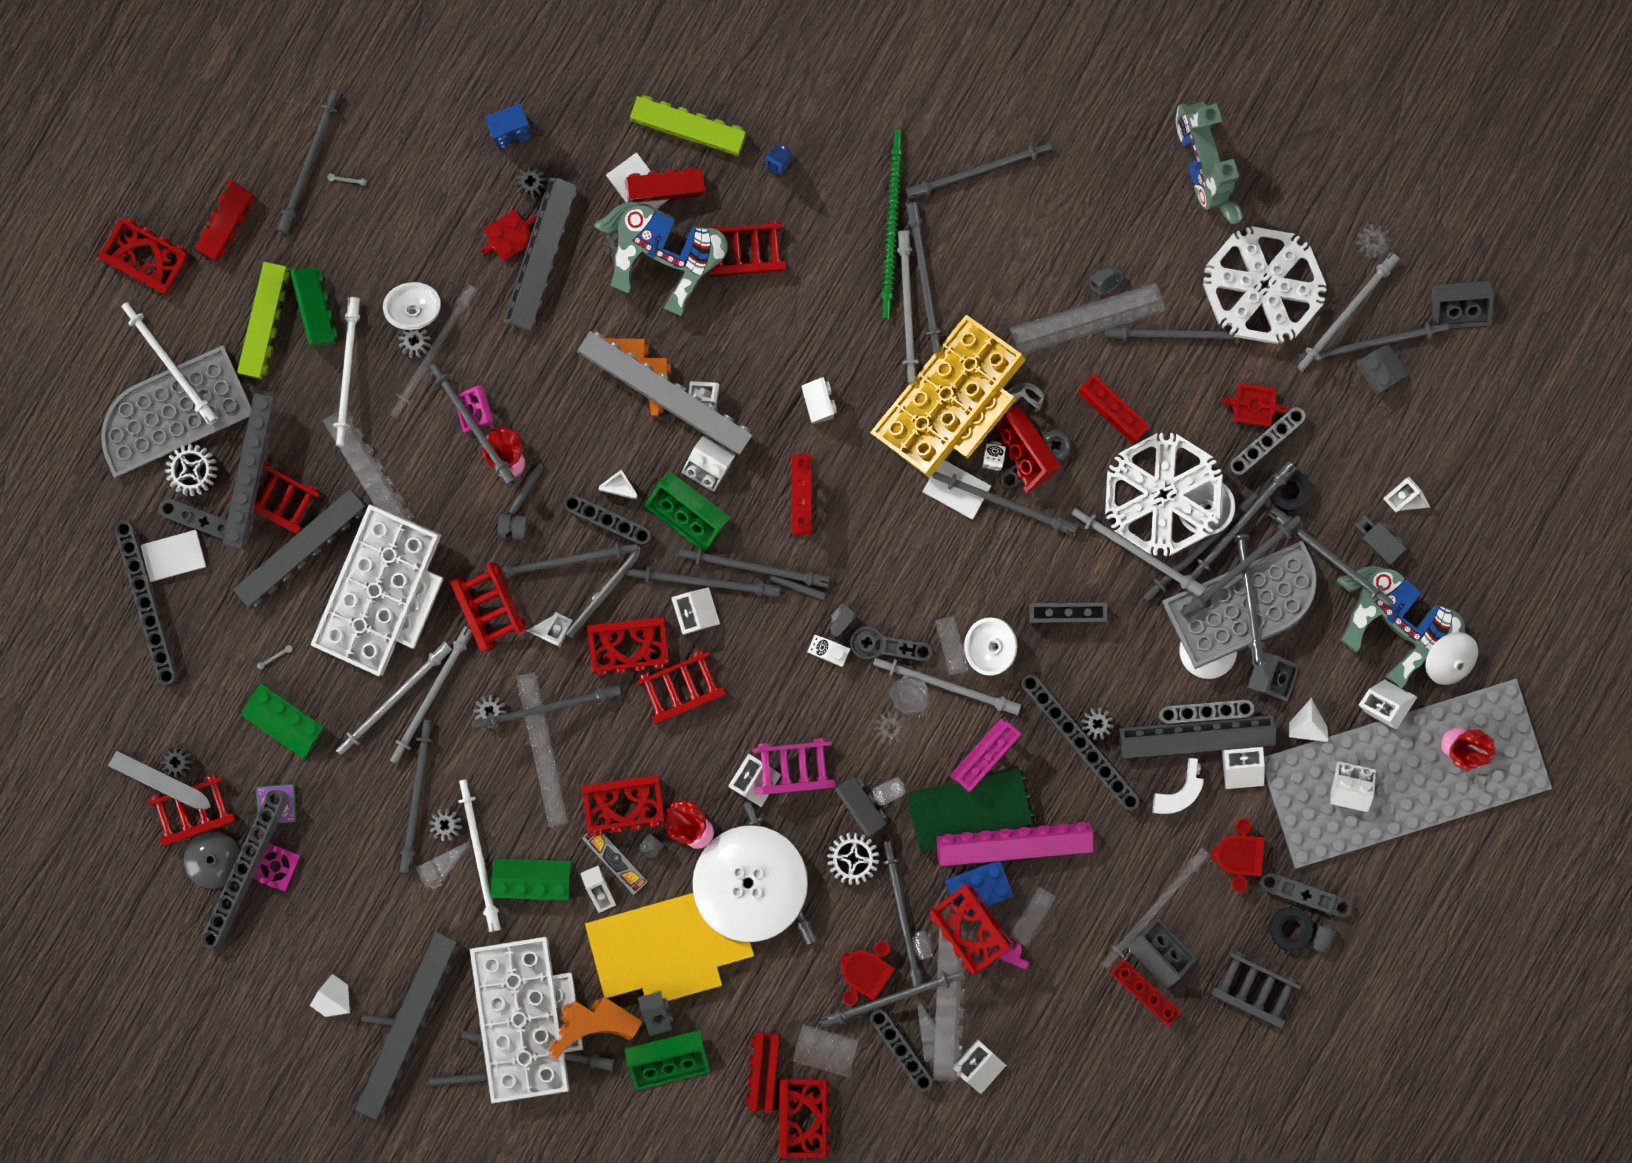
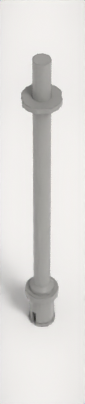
M904 230L898 231L899 248H897V253L901 256L907 355V360L902 361V365H907L908 383L916 382L915 364H919V360H914L909 255L912 252V248L910 247V231Z
M1389 253L1383 263L1377 265V273L1312 349L1307 347L1305 350L1307 356L1297 366L1299 370L1304 371L1313 359L1316 361L1320 359L1318 353L1382 277L1390 275L1392 268L1400 261L1396 254Z
M1076 508L1071 515L1086 523V530L1091 526L1180 582L1182 589H1188L1198 597H1201L1206 587L1193 580L1192 576H1183L1095 521V514L1090 518Z
M464 626L457 640L453 641L454 649L402 740L395 741L399 745L390 759L391 762L397 764L405 748L411 749L408 745L409 741L459 654L467 650L466 646L473 635L472 630Z
M444 641L434 653H430L428 661L353 734L346 733L349 738L336 751L342 755L354 743L359 746L358 739L433 666L440 665L441 661L453 649Z
M878 658L874 659L873 665L890 670V676L896 672L994 705L997 711L1001 712L1003 710L1018 716L1021 704L1006 700L1003 696L1001 698H994L896 665V659H894L893 663Z

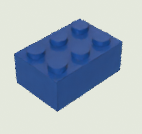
M520 103L485 117L497 149H507L512 146V143L517 141L520 143L530 139L529 136L533 135Z
M1000 861L990 862L945 880L950 896L964 884L970 883L986 906L1013 896ZM962 894L953 903L959 907L965 899L964 895Z

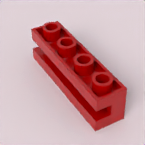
M696 167L686 168L685 171L671 169L667 170L666 173L652 171L648 175L633 173L625 179V189H627L628 193L627 202L641 203L703 196L705 192L702 169H696Z
M1124 959L1110 972L1118 982L1166 1026L1169 1027L1180 1015L1181 1011Z
M756 1032V1036H752L751 1048L755 1049L754 1056L750 1055L749 1067H753L752 1075H748L747 1084L748 1087H751V1093L746 1095V1106H749V1111L772 1113L779 1034Z

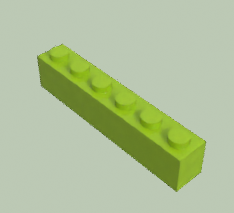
M642 95V97L637 96L630 116L632 122L738 157L746 137V132L740 126L733 125L730 127L725 125L724 121L714 119V121L708 120L706 115L700 113L693 115L685 108L678 107V109H675L667 102L660 101V103L653 101V98Z
M263 262L237 371L239 375L260 380L263 379V376L267 375L268 365H266L267 358L271 357L273 351L271 341L275 339L277 334V328H275L276 320H280L282 310L279 308L286 296L284 287L285 283L288 284L290 279V272H288L289 269L286 266Z

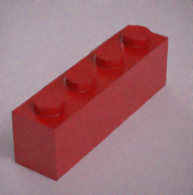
M230 179L226 184L229 186L227 192L222 193L219 198V209H215L210 217L211 225L205 227L195 247L198 252L216 262L225 257L227 245L235 239L237 234L235 231L238 225L241 226L246 218L244 215L247 209L250 210L255 202L253 193Z
M1018 406L1008 409L996 426L1004 444H1007L1010 449L1009 456L1011 460H1014L1017 465L1018 471L1016 472L1019 478L1023 479L1025 493H1029L1052 478L1061 468V465L1022 408Z

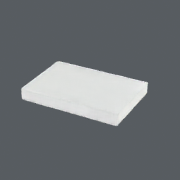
M636 152L606 174V176L624 201L628 203L627 189H625L626 177L633 173L648 175L651 171ZM669 200L641 203L658 209Z
M945 460L936 470V472L951 478L953 474H956L957 480L987 492L991 487L989 484ZM931 476L922 492L973 520L984 498L956 487H952L949 490L948 484L933 479Z
M197 530L140 545L150 582L207 567Z

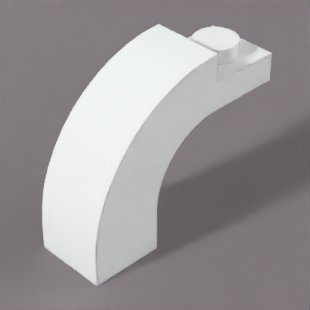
M1188 758L1186 782L1180 791L1171 795L1154 794L1152 813H1175L1185 809L1194 802L1202 789L1204 780L1196 778V775L1200 774L1201 764L1197 763L1198 759Z

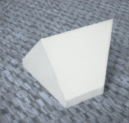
M690 381L688 394L692 395L693 393L697 395L706 406L711 404L716 407L720 386L719 383Z
M622 470L599 486V491L636 500L638 497Z
M1410 477L1404 479L1383 498L1395 512L1430 508L1422 490Z
M555 612L553 616L526 631L561 647L566 636L565 633L569 630L573 620Z
M1311 698L1289 722V737L1328 742V727Z
M332 974L319 989L310 1006L325 1017L350 1013L348 984Z

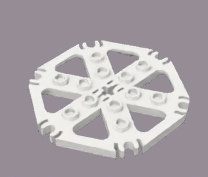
M1251 226V228L1247 227L1245 229L1247 235L1242 236L1238 230L1236 237L1234 233L1209 261L1206 265L1208 268H1205L1204 271L1211 274L1210 278L1204 277L1203 287L1218 324L1225 320L1221 328L1224 329L1226 325H1231L1232 329L1229 334L1232 335L1238 330L1234 337L1272 344L1280 342L1282 344L1284 342L1283 335H1287L1292 340L1294 334L1296 338L1323 306L1325 298L1318 296V293L1326 292V283L1311 247L1309 246L1304 251L1307 242L1299 246L1297 244L1299 236L1291 241V238L1295 236L1293 233ZM1260 237L1279 239L1284 242V248L1269 265H1267L1258 243ZM1232 247H1238L1248 272L1224 268L1221 266L1220 261ZM1304 258L1308 261L1314 280L1312 282H1303L1284 277L1299 259ZM1269 280L1268 288L1265 287L1258 292L1262 285L1260 282L1265 283ZM1223 288L1246 293L1231 310L1225 311L1221 307L1216 289ZM1281 299L1308 303L1310 308L1298 322L1294 323L1290 321ZM1260 305H1262L1271 327V331L1268 333L1249 330L1245 326V323Z
M1158 433L1120 452L1119 455L1124 460L1115 457L1119 461L1118 467L1109 466L1111 470L1115 471V474L1109 470L1107 472L1105 514L1113 512V514H1109L1106 517L1108 520L1116 519V523L1111 525V528H1118L1114 530L1116 533L1152 555L1151 551L1154 547L1153 554L1157 556L1158 550L1162 548L1164 556H1168V548H1170L1171 556L1210 536L1204 531L1206 529L1209 532H1213L1209 528L1210 522L1219 523L1213 516L1221 519L1223 474L1215 477V475L1220 474L1222 471L1221 469L1212 470V466L1217 463L1216 460L1207 463L1214 457L1176 434V441L1174 442L1175 436L1173 433H1170V439L1166 441L1164 440V433H1160V441H1158ZM1149 447L1156 448L1155 477L1132 462L1134 455ZM1179 448H1185L1199 457V465L1175 477L1176 452ZM1119 480L1126 481L1144 493L1121 506L1115 504V488ZM1207 483H1211L1214 486L1213 507L1206 510L1184 495ZM1161 490H1164L1165 492L1170 491L1169 494H1167V499H1164L1163 497L1157 498L1159 497V495H1161ZM1153 512L1151 540L1145 542L1132 534L1128 527L1132 522ZM1173 512L1195 525L1197 529L1194 535L1179 543H1175L1172 540Z

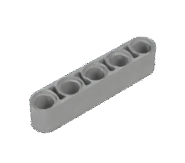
M1298 407L1291 409L1230 462L1229 472L1234 476H1240L1303 423L1305 412ZM1293 412H1296L1300 415L1299 422H1295L1291 419V414ZM1277 425L1285 426L1286 433L1279 434L1276 429ZM1264 437L1271 439L1272 444L1270 447L1263 445L1262 439ZM1252 449L1257 452L1256 459L1249 458V450ZM1235 462L1242 464L1243 469L1241 472L1234 470L1233 464Z
M1249 700L1167 706L1160 710L1159 720L1164 724L1246 718L1253 714L1254 705ZM1243 703L1249 706L1247 714H1243L1240 711V706ZM1223 705H1227L1230 708L1228 716H1224L1221 713ZM1203 707H1208L1211 710V715L1208 718L1204 717L1201 713ZM1185 708L1192 711L1190 719H1185L1182 715V711ZM1165 710H1170L1173 713V718L1170 721L1165 720L1163 717Z

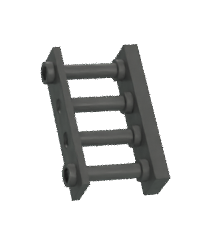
M1235 951L1234 954L1229 952L1228 956L1234 958L1222 985L1218 989L1213 987L1210 994L1282 1028L1285 1021L1281 1020V1013L1293 987L1299 990L1302 987L1297 984L1298 980L1290 976L1285 979L1246 960V955ZM1242 962L1251 966V969L1239 994L1233 997L1228 994L1230 991L1228 988ZM1259 970L1269 976L1257 1002H1254L1252 1006L1246 1003V996ZM1278 979L1286 983V986L1274 1011H1271L1269 1014L1263 1011L1265 1008L1263 1005L1275 980Z

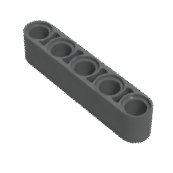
M569 495L564 500V507L571 514L638 545L644 546L651 541V534L645 527L576 495ZM571 499L578 501V506L575 509L568 508V502ZM592 507L595 509L593 517L585 515L587 508ZM607 515L613 518V522L610 525H604L602 522L603 518ZM626 523L630 525V531L628 533L620 532V526L622 524ZM644 531L648 537L645 541L641 542L637 539V535L639 532Z
M881 1009L874 1010L871 1013L870 1020L916 1088L920 1091L929 1090L932 1087V1079L887 1013ZM877 1013H882L885 1017L884 1021L880 1024L873 1020L874 1015ZM893 1029L896 1032L895 1037L887 1039L885 1037L886 1030ZM904 1045L907 1048L906 1053L898 1055L896 1053L897 1046ZM910 1061L917 1062L918 1068L915 1071L907 1069V1064ZM921 1077L929 1079V1084L926 1087L918 1085V1080Z

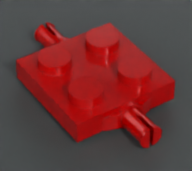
M514 209L485 227L483 231L488 237L489 244L480 249L483 256L494 250L504 262L527 248L531 237L529 227L535 224V215L524 221Z
M1238 383L1234 398L1222 397V400H1224L1222 405L1233 406L1232 422L1271 427L1272 417L1275 412L1287 413V410H1285L1287 405L1276 404V388Z

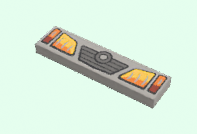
M586 833L582 837L585 843L633 895L648 882L605 834L592 836V834Z

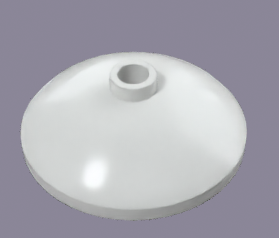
M418 282L404 283L393 288L386 295L383 302V312L388 322L397 328L405 330L420 329L429 325L436 319L441 308L437 292L432 287Z
M1207 483L1184 496L1204 509L1206 505L1213 507L1214 486L1211 483ZM1222 483L1221 519L1213 516L1219 523H1209V528L1213 532L1204 529L1209 535H1214L1224 530L1234 517V496L1224 483ZM1179 516L1184 526L1196 533V526Z
M984 618L974 623L969 629L964 643L967 661L974 670L984 675H998L1006 671L1014 662L1017 654V639L1013 629L1005 621L998 618Z
M1463 632L1450 633L1439 639L1430 649L1426 658V672L1434 682L1441 685H1450L1465 678L1477 661V643L1470 635Z
M1180 643V657L1183 665L1190 673L1204 679H1213L1224 675L1231 669L1237 657V652H1234L1194 669L1182 643Z

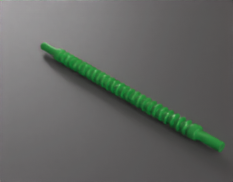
M896 129L894 132V147L891 149V155L893 156L891 161L893 163L890 164L892 166V169H890L892 172L890 177L892 179L889 180L891 182V185H889L891 190L888 191L891 195L888 196L890 199L888 204L890 206L887 207L890 211L887 212L889 215L887 220L889 222L886 223L888 225V228H886L888 239L885 240L887 242L885 245L887 247L885 250L887 255L884 256L886 258L884 261L886 263V266H884L886 271L883 272L885 274L883 277L885 282L882 283L885 285L882 288L884 292L881 297L883 299L882 319H890L891 300H893L894 296L892 293L894 290L892 288V285H894L892 280L895 279L893 277L895 274L893 272V269H895L893 264L896 263L894 261V258H896L894 255L896 250L894 248L897 247L895 245V242H897L895 239L897 234L895 232L898 231L896 228L898 226V223H896L898 218L896 216L899 215L897 212L899 210V207H897L899 202L897 200L900 199L898 196L900 193L898 189L901 187L899 185L901 182L899 180L901 177L899 172L902 171L900 169L902 166L900 164L902 161L900 157L903 156V150L901 149L902 130Z

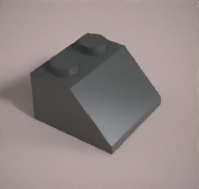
M1389 344L1383 345L1356 363L1376 395L1409 375Z
M1263 652L1265 664L1254 667L1248 688L1288 702L1300 666L1279 656Z

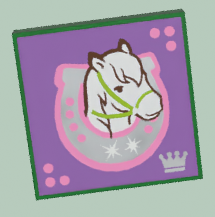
M295 784L256 787L257 814L267 793L271 790H281L288 795V802L278 824L297 822ZM278 794L274 796V802L277 804L280 801ZM267 812L266 819L267 821H270L272 818L271 812Z

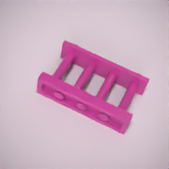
M1000 719L949 776L970 792L1019 738L1021 733L1008 721L1004 722Z
M824 738L813 739V743L770 747V743L758 744V748L752 749V752H761L764 783H762V787H756L757 795L836 787L835 780H829L826 777L823 746L831 745V741L825 742ZM816 747L819 777L815 782H810V778H808L805 748ZM789 749L798 750L800 779L799 783L792 784L789 776L787 750ZM779 750L782 781H780L781 785H774V782L771 781L769 751Z

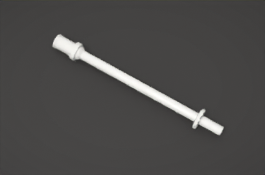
M357 297L348 298L347 313L345 314L348 327L339 419L337 423L333 424V427L337 429L336 446H344L345 430L350 429V425L346 423L355 324L360 320V315H358L360 299Z
M128 302L124 303L122 308L131 319L128 322L129 325H136L195 403V411L201 414L208 426L214 424L218 417L210 409L208 401L200 399L142 322L143 314H136Z
M467 779L461 780L459 783L463 799L458 801L459 803H464L486 905L483 914L486 915L489 932L501 930L497 915L499 910L493 905L471 802L476 798H470Z

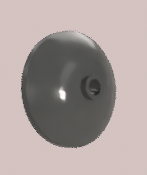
M220 831L203 832L194 837L185 850L184 867L186 873L193 882L201 887L209 889L224 887L241 850L236 841L226 833ZM209 856L214 858V862L211 864L207 861Z

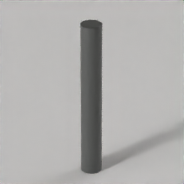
M537 463L508 512L513 515L517 513L545 466Z
M771 575L769 582L824 600L826 594L825 592L775 575Z
M368 1014L361 1015L362 1022L393 1026L396 1020L395 1018Z
M487 1073L429 1078V1086L487 1081Z

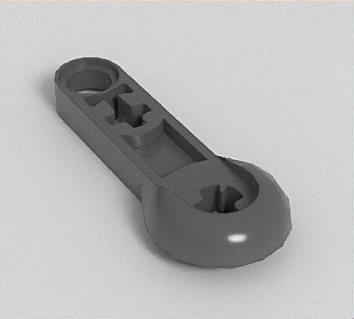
M1051 430L1042 437L1058 462L1068 457L1072 449V442L1065 432ZM1051 442H1060L1059 448L1061 449L1058 451L1057 449L1052 450L1050 446L1053 444ZM1014 465L1002 475L1001 483L1005 488L1012 489L1023 481L1022 478L1019 480L1017 474L1012 471L1014 469L1018 471L1017 465ZM1011 474L1015 477L1013 485L1005 483L1004 478L1006 475Z
M871 627L857 629L852 634L850 640L853 653L863 659L889 655L925 661L932 655L931 647L925 643L885 637ZM866 637L870 638L869 641H872V645L864 648V644L861 645V641L865 640ZM907 644V648L913 649V645H916L914 650L915 657L911 656L912 652H906L903 655L899 647ZM920 647L928 649L927 657L922 658L918 655Z

